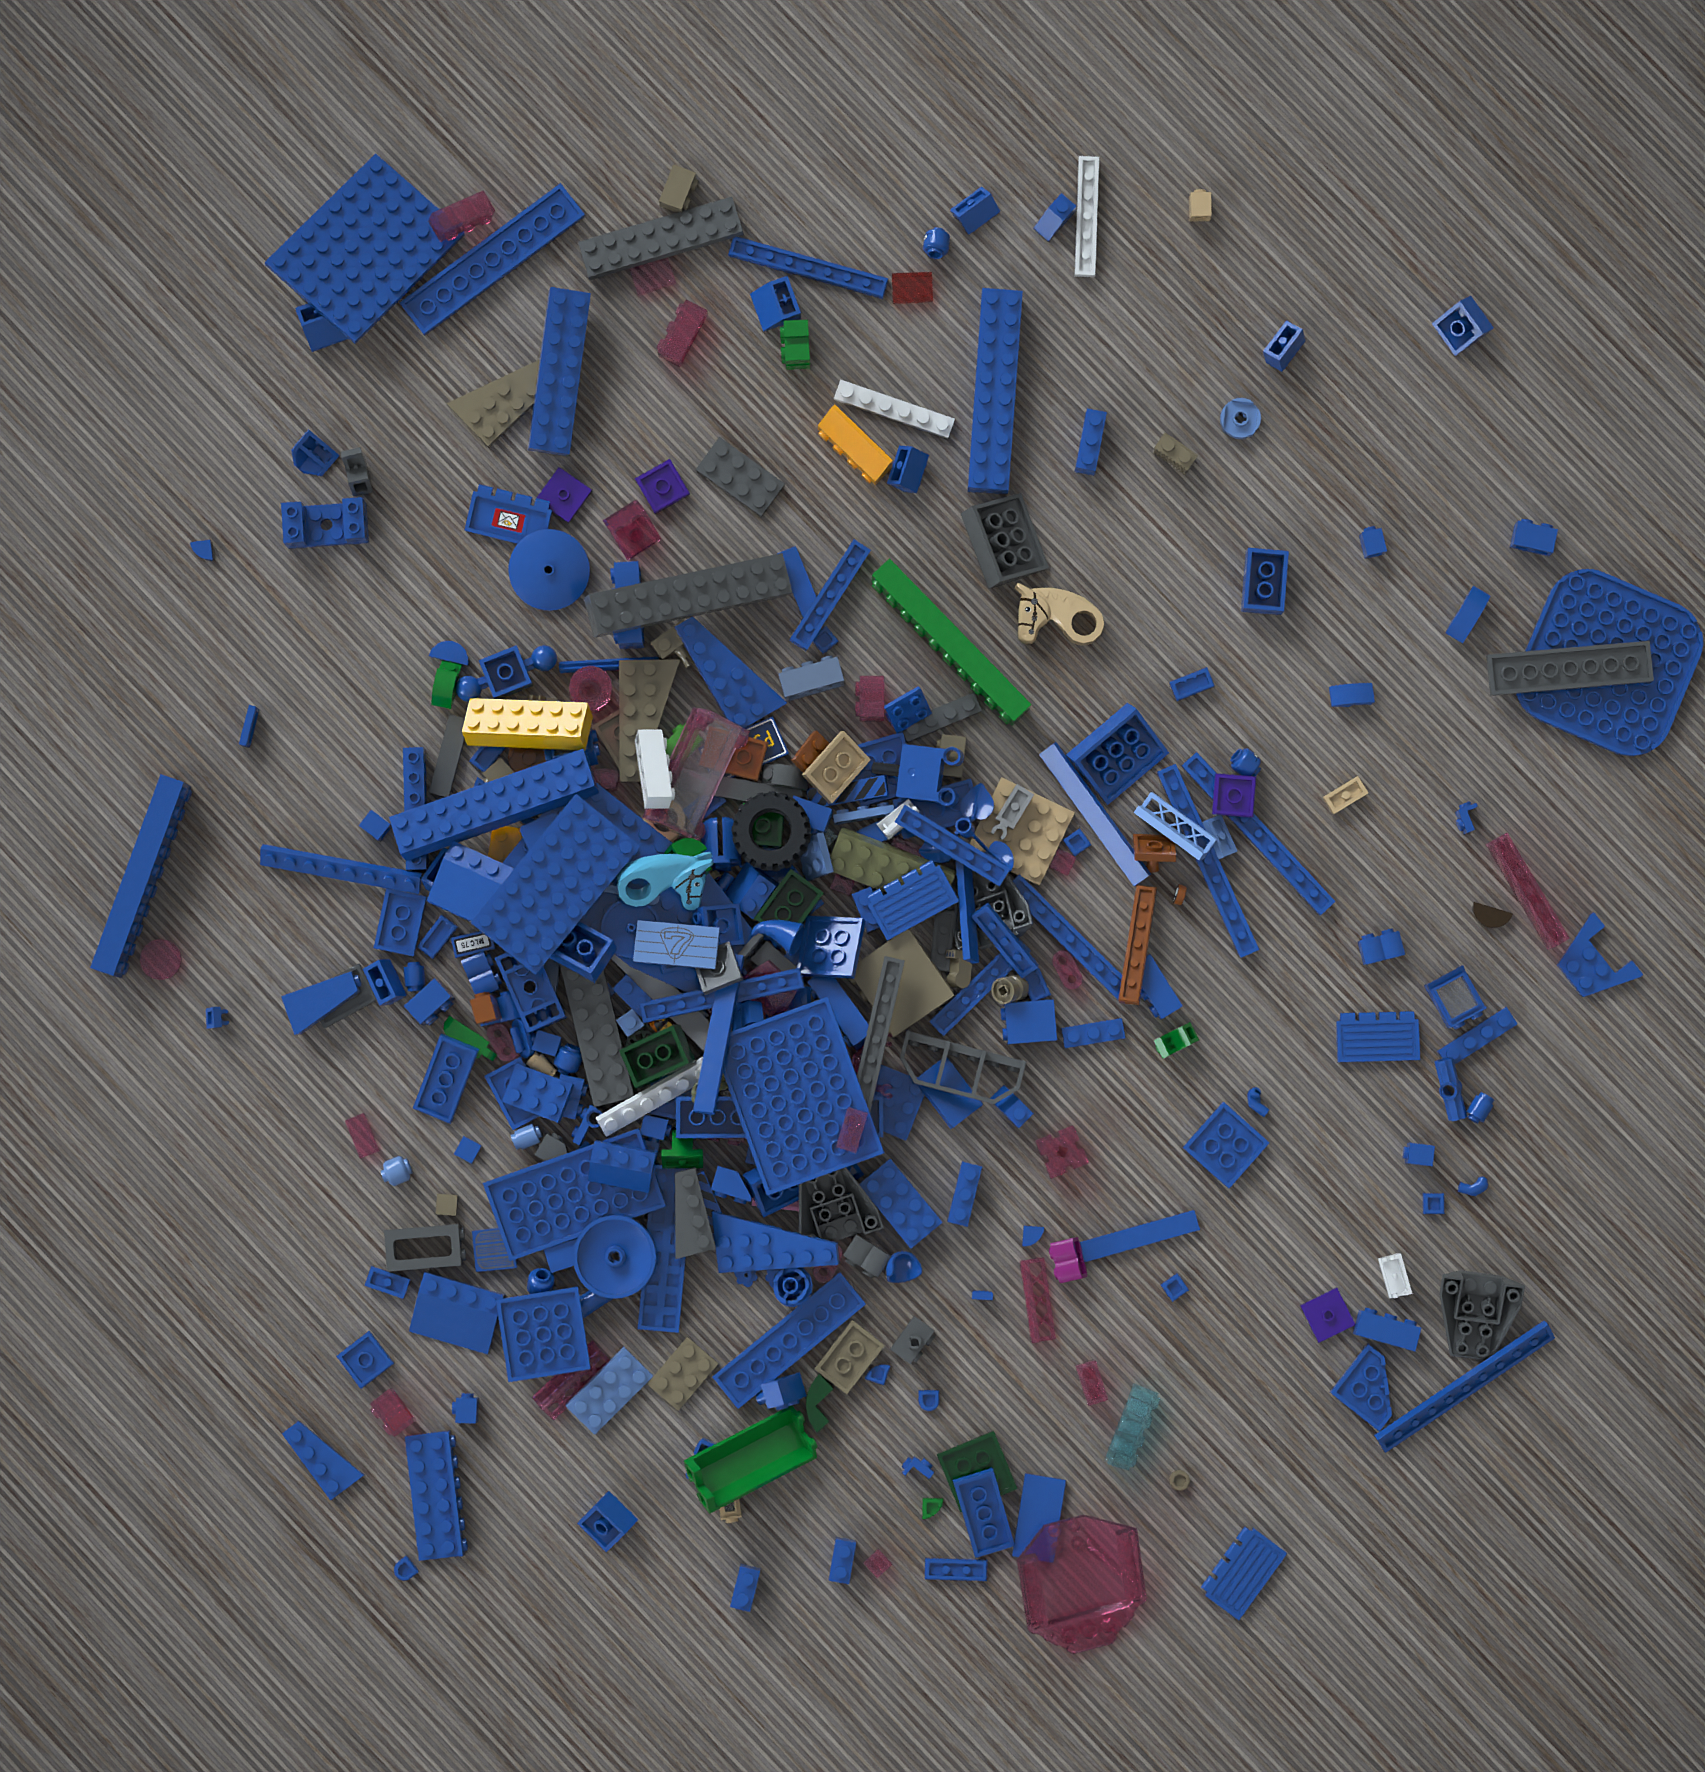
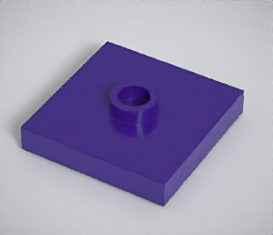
M670 459L635 478L654 514L690 495Z
M558 467L537 498L550 501L549 509L553 510L554 514L569 524L592 490Z
M1216 773L1212 815L1253 818L1256 777Z
M1337 1287L1300 1305L1318 1343L1355 1325Z

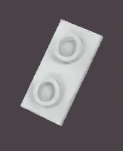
M909 799L877 824L888 840L903 829L902 826L895 823V820L904 805L919 813V810Z

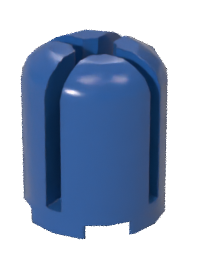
M717 817L704 821L700 827L701 843L707 848L705 852H711L712 854L710 859L714 863L710 867L713 870H718V872L731 871V867L738 865L740 868L742 867L741 855L737 851L732 839L734 821L729 817H722L723 856H719Z

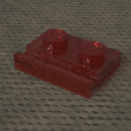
M932 272L892 273L893 304L933 302Z

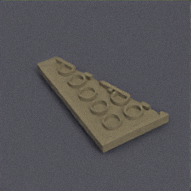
M540 359L446 404L490 447L534 406Z
M619 660L620 782H641L635 747L637 731L658 729L680 660Z

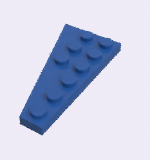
M690 617L674 627L734 733L739 732L787 704L783 698L694 617Z

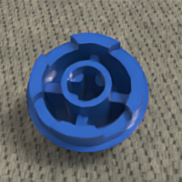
M801 1267L782 1269L776 1274L773 1281L774 1294L777 1300L788 1307L802 1305L812 1293V1279L809 1273Z

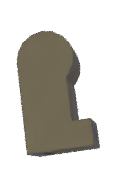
M946 950L945 958H950V972L947 975V983L952 988H966L971 980L972 963L963 960L962 950Z

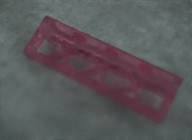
M1044 1257L1020 1260L1031 1343L1054 1340L1056 1337ZM1040 1262L1041 1272L1035 1277L1030 1273L1029 1264ZM1041 1275L1043 1278V1282L1039 1280V1277ZM1036 1281L1044 1286V1292L1040 1297L1033 1294L1032 1287ZM1044 1295H1045L1046 1303H1045L1043 1300H1041ZM1039 1302L1047 1306V1312L1043 1318L1036 1314L1035 1307ZM1047 1315L1049 1323L1044 1320L1047 1317ZM1042 1322L1050 1327V1336L1039 1337L1038 1328Z
M593 1340L587 1345L591 1369L557 1374L532 1396L539 1408L551 1419L555 1420L567 1409L565 1404L611 1360ZM603 1358L606 1361L601 1367L595 1368L596 1363ZM589 1374V1378L586 1381L580 1382V1378L583 1375ZM574 1388V1392L570 1396H565L566 1391ZM554 1403H559V1406L553 1412L548 1409Z

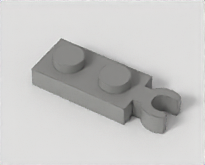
M1016 784L996 817L1000 824L992 828L991 834L1000 829L1003 832L1000 839L1003 840L1007 835V827L1012 830L1014 829L1034 794Z

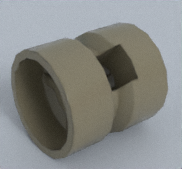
M1019 975L996 979L991 987L993 998L1000 1004L1023 1000L1029 991L1027 980Z

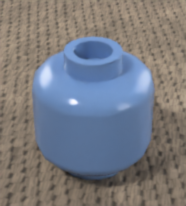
M401 1156L385 1161L383 1164L384 1170L380 1171L384 1182L389 1181L392 1186L408 1181L410 1174H413L408 1159H404Z

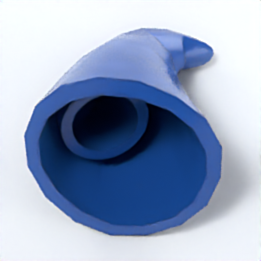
M785 920L763 921L754 926L751 936L766 934L776 940L790 956H793L802 944L804 924Z

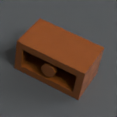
M482 992L475 994V999L470 1000L476 1024H485L502 1019L496 995Z

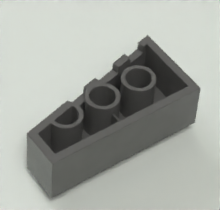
M695 1167L675 1172L676 1259L716 1249Z

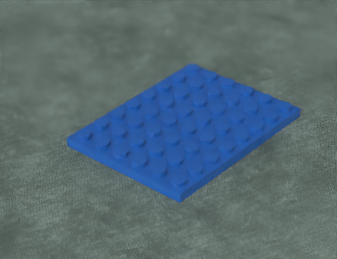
M375 153L265 261V266L349 340L356 344L465 235V231Z
M829 997L730 1032L723 1074L767 1196L884 1154Z

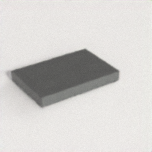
M360 964L335 976L337 977L348 972H354L355 975L358 974L362 986L359 987L361 992L323 1018L320 1022L324 1029L377 1001Z

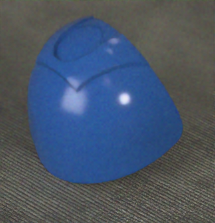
M906 1251L894 1253L886 1266L887 1281L891 1283L907 1282L922 1274V1267L915 1255Z

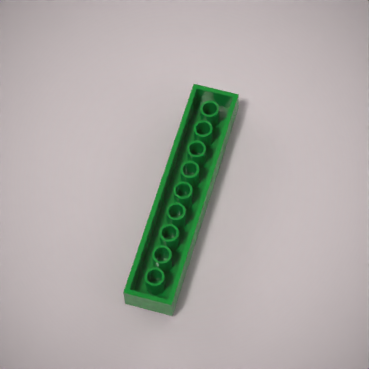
M890 558L872 574L871 582L873 589L878 594L883 593L887 598L886 602L893 609L897 607L900 610L902 619L906 623L911 622L915 627L914 631L921 638L925 636L928 639V645L935 652L939 651L943 656V661L949 667L953 665L957 669L956 674L963 681L968 680L972 691L978 696L981 694L985 698V704L992 711L996 709L1000 715L998 717L1004 724L1007 725L1009 723L1013 726L1030 710L1032 704Z

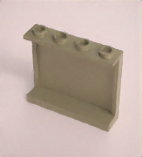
M910 928L859 961L855 979L849 978L853 985L858 984L861 991L859 994L865 1002L869 1001L873 1006L884 957L905 960L888 1036L892 1034L893 1037H896L955 996V993Z

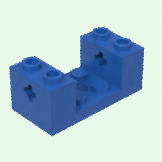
M363 497L344 498L340 504L305 506L302 502L281 503L283 543L288 549L369 543L367 503ZM325 520L332 521V528L330 530L322 529L321 525Z
M507 952L495 957L527 1033L537 1032L568 1018L544 966L534 975ZM529 981L536 984V989L532 993H527L524 989L525 984ZM527 1018L531 1020L532 1027L530 1026Z

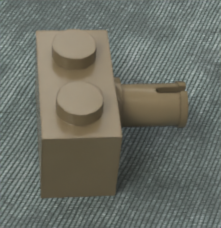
M682 619V620H681L680 622H678L676 625L682 623V622L685 621V620ZM674 625L653 640L651 646L661 660H668L673 655H677L687 669L690 667L687 659L692 665L694 662L674 628L676 625Z

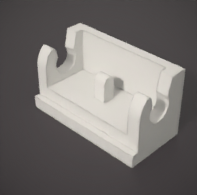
M1396 1253L1378 1258L1389 1298H1398L1402 1295L1412 1294L1401 1254Z

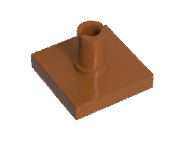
M1133 834L1134 860L1147 861L1146 867L1150 872L1159 871V862H1176L1175 843L1165 835Z

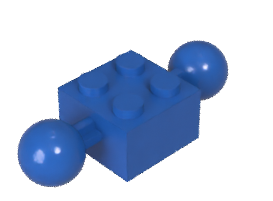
M517 645L479 660L485 676L478 679L473 676L460 678L455 687L456 694L461 700L469 702L470 698H478L481 690L489 687L494 699H503L532 687L533 683L528 671L535 668L540 671L551 670L557 663V654L550 646L542 645L532 652L530 658L523 660Z

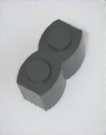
M857 1234L843 1255L846 1257V1263L854 1268L856 1265H859L864 1269L862 1273L872 1279L874 1276L879 1277L891 1258L889 1254Z

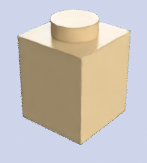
M1204 189L1194 190L1189 196V221H1210L1212 216L1211 192H1206Z

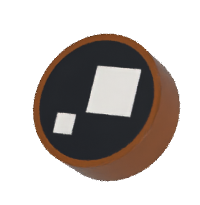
M1177 885L1173 904L1182 905L1186 895V886Z

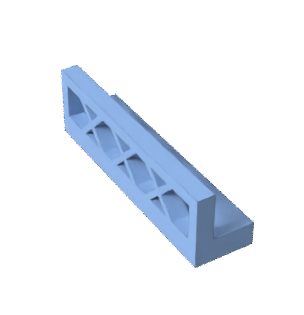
M1150 792L1144 803L1134 811L1137 816L1198 860L1204 859L1217 841V838L1153 792ZM1152 799L1159 803L1160 811L1152 812L1147 808ZM1172 812L1175 814L1176 823H1167L1164 813ZM1181 824H1189L1193 835L1185 836L1182 834ZM1204 835L1210 840L1205 849L1198 845L1197 836Z

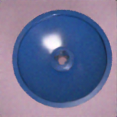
M543 529L527 535L516 545L509 561V578L514 591L525 603L537 609L559 610L573 604L583 594L589 582L590 563L585 549L574 537L560 530ZM547 566L552 567V572L549 574L545 572V567Z
M621 1215L601 1217L586 1226L577 1238L573 1252L574 1268L580 1281L591 1292L605 1298H624L638 1292L650 1280L656 1265L655 1244L650 1233L636 1220ZM618 1252L620 1258L615 1260L612 1257L613 1253Z

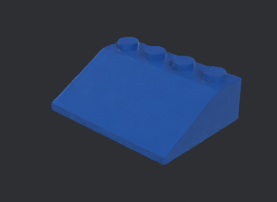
M1126 703L1068 752L1066 756L1100 798L1109 805L1168 755L1169 752L1140 712L1129 703Z
M453 841L443 857L427 902L471 922L514 868Z
M424 1272L409 1332L488 1354L499 1319L496 1299H503L506 1295L430 1272Z

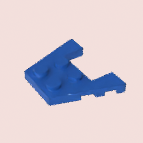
M1594 912L1588 916L1585 924L1581 927L1577 936L1557 964L1558 968L1581 997L1643 976V973L1633 961H1629L1617 972H1614L1592 945L1589 939L1605 927Z

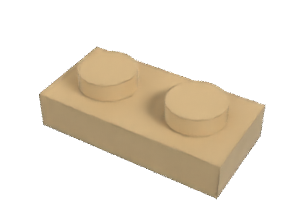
M1357 776L1322 798L1334 815L1367 795L1368 791Z

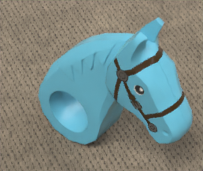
M704 852L693 857L680 854H659L629 862L616 876L619 897L625 904L634 907L644 906L653 901L667 888L673 887L680 894L683 907L687 910H695L700 906L706 881L705 869L714 863L710 859L712 854L711 852ZM636 878L648 881L647 885L641 889L627 887V884Z

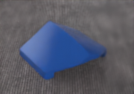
M309 429L291 449L294 466L305 474L323 476L340 456Z

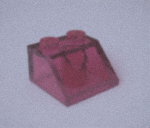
M637 499L602 520L627 561L661 540L646 511Z

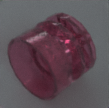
M586 666L577 670L571 677L569 684L571 702L588 703L592 714L599 713L605 709L612 695V684L608 674L595 666ZM594 688V693L588 696L586 690Z

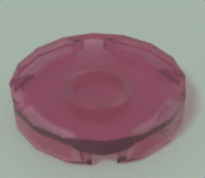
M163 939L148 943L140 956L141 968L145 974L158 980H165L174 976L182 962L181 952L178 947L172 942Z

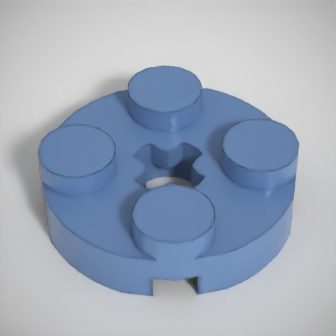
M1246 398L1231 400L1223 407L1220 414V424L1223 432L1235 439L1251 437L1261 422L1259 409L1251 400ZM1239 413L1243 414L1242 416L1246 418V421H1242L1241 424L1235 420Z

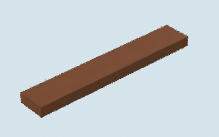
M1136 885L1118 999L1119 1003L1140 1004L1157 887Z

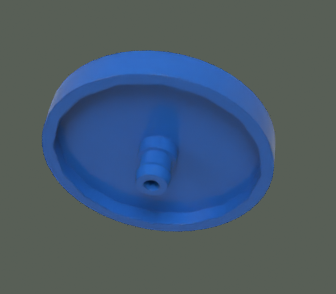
M620 900L611 905L605 912L601 922V934L614 940L617 948L614 954L623 958L634 957L637 920L660 922L658 914L649 904L634 907Z

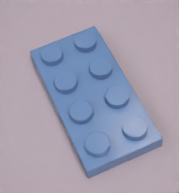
M623 1347L565 1406L595 1435L653 1377V1374Z

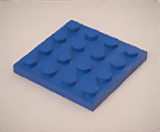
M578 1286L496 1299L508 1382L591 1369Z

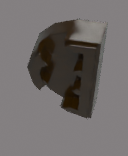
M1473 902L1472 911L1479 924L1487 928L1504 926L1513 915L1510 912Z

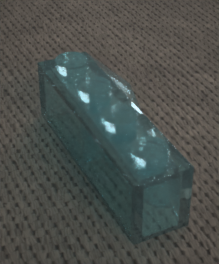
M1133 1383L1104 1459L1107 1464L1129 1471L1130 1467L1133 1468L1138 1457L1135 1455L1136 1450L1141 1448L1144 1443L1145 1436H1142L1145 1428L1149 1429L1153 1418L1150 1417L1152 1409L1156 1410L1160 1401L1156 1391Z

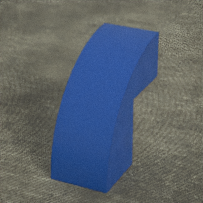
M1473 586L1445 633L1463 643L1490 599V595Z

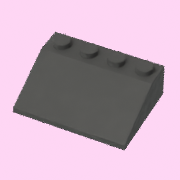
M1021 493L974 505L961 513L988 589L1002 586L1049 569Z

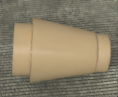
M537 1051L526 1062L529 1068L552 1077L557 1071L546 1057Z

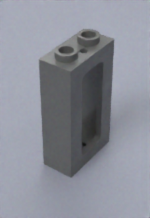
M460 1224L384 1230L387 1272L461 1266L463 1261H466V1249H462L465 1231L464 1228H461ZM435 1236H450L452 1254L450 1256L397 1260L396 1240Z

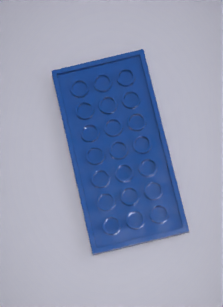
M575 794L470 923L536 975L635 854L640 845Z
M639 1128L603 1140L604 1142L647 1150ZM592 1144L484 1182L483 1185L509 1260L512 1261L579 1237L586 1226L601 1217L621 1215L634 1218L666 1207L654 1169L649 1193L588 1181L594 1146Z

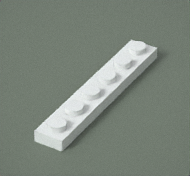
M1079 156L1075 277H1095L1099 157Z
M841 379L834 396L835 401L946 439L949 438L955 421L954 418Z
M703 1057L696 1060V1063L671 1074L597 1116L596 1120L606 1137L693 1088L694 1084L699 1081Z

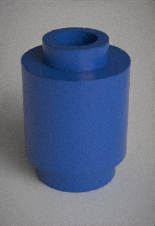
M420 962L407 963L408 967H403L405 987H407L408 992L421 991L424 985H426L424 965L420 966Z
M1480 1092L1466 1111L1468 1114L1467 1118L1476 1124L1479 1121L1484 1123L1494 1106L1493 1102L1495 1100Z

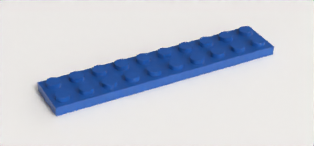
M560 183L399 303L425 336L583 219L585 214Z

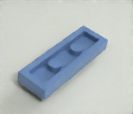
M884 802L877 804L875 808L860 806L857 807V811L849 812L848 809L836 811L837 814L833 815L834 825L886 817L894 811V805Z

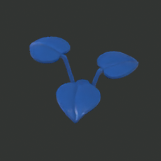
M979 783L963 798L960 811L965 818L957 820L954 833L957 837L959 835L963 838L973 837L986 851L984 852L985 854L1010 868V872L1014 866V857L1010 848L1000 841H994L988 848L974 833L975 827L971 822L975 821V818L978 820L988 818L994 810L993 798L985 786ZM926 841L918 851L925 859L933 860L935 863H945L953 859Z

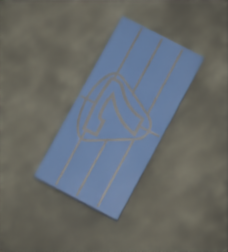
M637 920L633 962L716 970L720 928Z

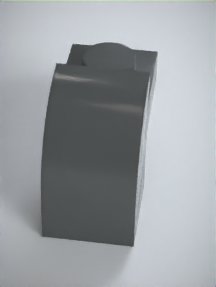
M361 447L342 451L341 457L353 497L373 492L368 466Z
M764 764L761 780L763 784L807 791L809 782L802 776L803 772L798 767L783 764Z

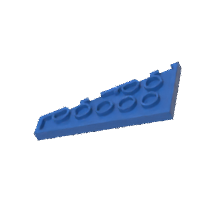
M717 1211L712 1212L718 1273L840 1264L838 1243L801 1235L798 1232L782 1230V1228L740 1219L732 1215L728 1216Z

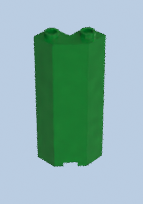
M791 1405L684 1460L686 1474L690 1482H694L698 1490L696 1495L709 1514L817 1458V1443L813 1437L810 1438L805 1433L803 1426L805 1419L800 1411H796Z

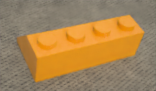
M834 404L818 424L819 436L826 442L829 440L834 445L832 448L840 456L844 454L848 458L847 463L853 469L858 468L863 473L861 476L869 484L872 482L876 485L892 469L893 460Z

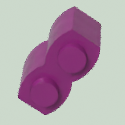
M1078 1237L1050 1243L1049 1255L1055 1262L1054 1275L1060 1284L1088 1277Z

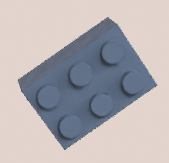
M832 655L821 658V662L813 663V661L802 663L800 668L794 669L791 666L782 669V673H778L786 702L844 686V678L838 657L833 658Z

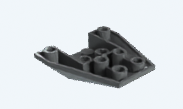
M972 870L975 911L989 903L1017 938L1023 936L1034 924L1030 907L1009 874L1006 875L999 887ZM957 885V890H956V895H957V897H958V885ZM959 902L955 903L953 933L957 950H962ZM976 923L978 950L995 946Z
M846 1167L799 1184V1233L801 1235L835 1242L862 1232L865 1235L884 1228L877 1207Z
M1463 1270L1443 1274L1439 1296L1450 1356L1486 1360L1494 1355L1522 1306L1525 1285L1494 1274Z

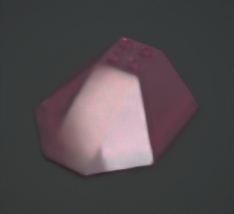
M1079 1515L1045 1524L1016 1560L1027 1630L1034 1635L1042 1636L1044 1640L1056 1646L1059 1645L1065 1648L1071 1654L1113 1644L1121 1628L1127 1626L1135 1615L1134 1611L1140 1604L1143 1605L1147 1599L1138 1532L1135 1527L1087 1515Z

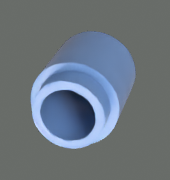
M533 1123L514 1131L515 1133L511 1135L516 1150H524L540 1143V1138L543 1137L539 1126H534Z

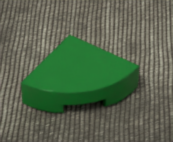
M923 1498L922 1519H928L937 1514L942 1507L943 1498Z

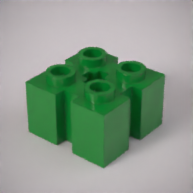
M808 320L784 321V327H780L781 344H785V347H781L782 364H786V370L810 369Z

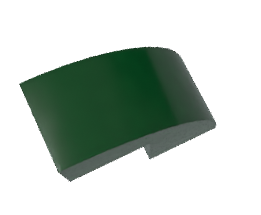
M820 1373L811 1383L806 1400L808 1419L817 1433L829 1422V1419L816 1405L834 1389Z

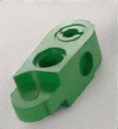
M448 1016L443 1028L447 1036L478 1048L477 1059L483 1055L491 1061L495 1060L497 1054L487 1047L490 1043L452 1016Z

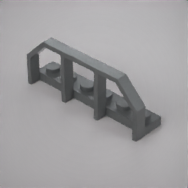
M908 1030L906 1031L899 1058L914 1084L991 1104L999 1102L1020 1089L1026 1065L1024 1060L1021 1061ZM907 1044L919 1047L920 1044L927 1045L928 1050L939 1052L940 1049L944 1050L935 1084L917 1080L904 1058ZM962 1054L968 1056L967 1060L979 1063L971 1094L940 1086L947 1055L959 1057ZM984 1060L988 1061L987 1065L999 1068L1000 1064L1007 1066L1008 1071L1019 1073L1016 1086L997 1098L990 1099L975 1095Z

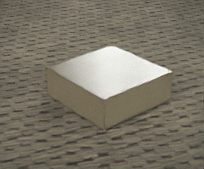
M437 1194L436 1214L457 1216L458 1195Z

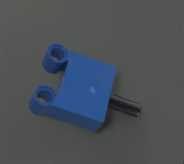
M902 744L900 765L873 762L872 773L898 777L896 797L937 802L947 807H953L958 803L959 795L953 789H941L944 764L947 763L954 767L959 766L964 761V754L955 747L941 749ZM953 751H956L958 754L955 762H951L949 759V755ZM947 792H951L953 795L949 803L944 801V795Z

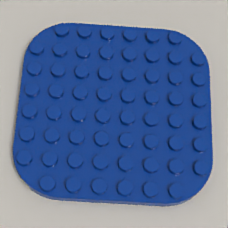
M1580 569L1571 572L1557 581L1551 589L1525 651L1650 641L1654 681L1516 694L1517 699L1523 709L1533 718L1613 753L1623 756L1646 754L1658 747L1669 733L1703 649V634L1693 614L1677 603L1599 570Z

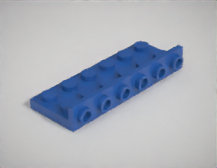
M451 1430L405 1436L419 1561L454 1556L462 1557L465 1555V1551H468L467 1539H463L462 1530H465V1520L460 1515V1510L463 1509L462 1497H458V1489L461 1488L460 1477L456 1476L455 1468H458L457 1455L454 1456L453 1447H456L455 1435H451Z

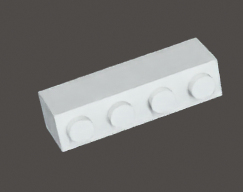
M638 730L635 747L645 809H669L671 800L675 798V790L671 788L670 784L672 783V772L668 771L670 759L669 754L665 752L667 749V739L663 738L662 730Z

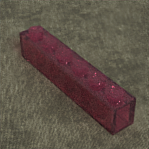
M1506 832L1485 844L1547 950L1553 949L1570 939L1509 834Z

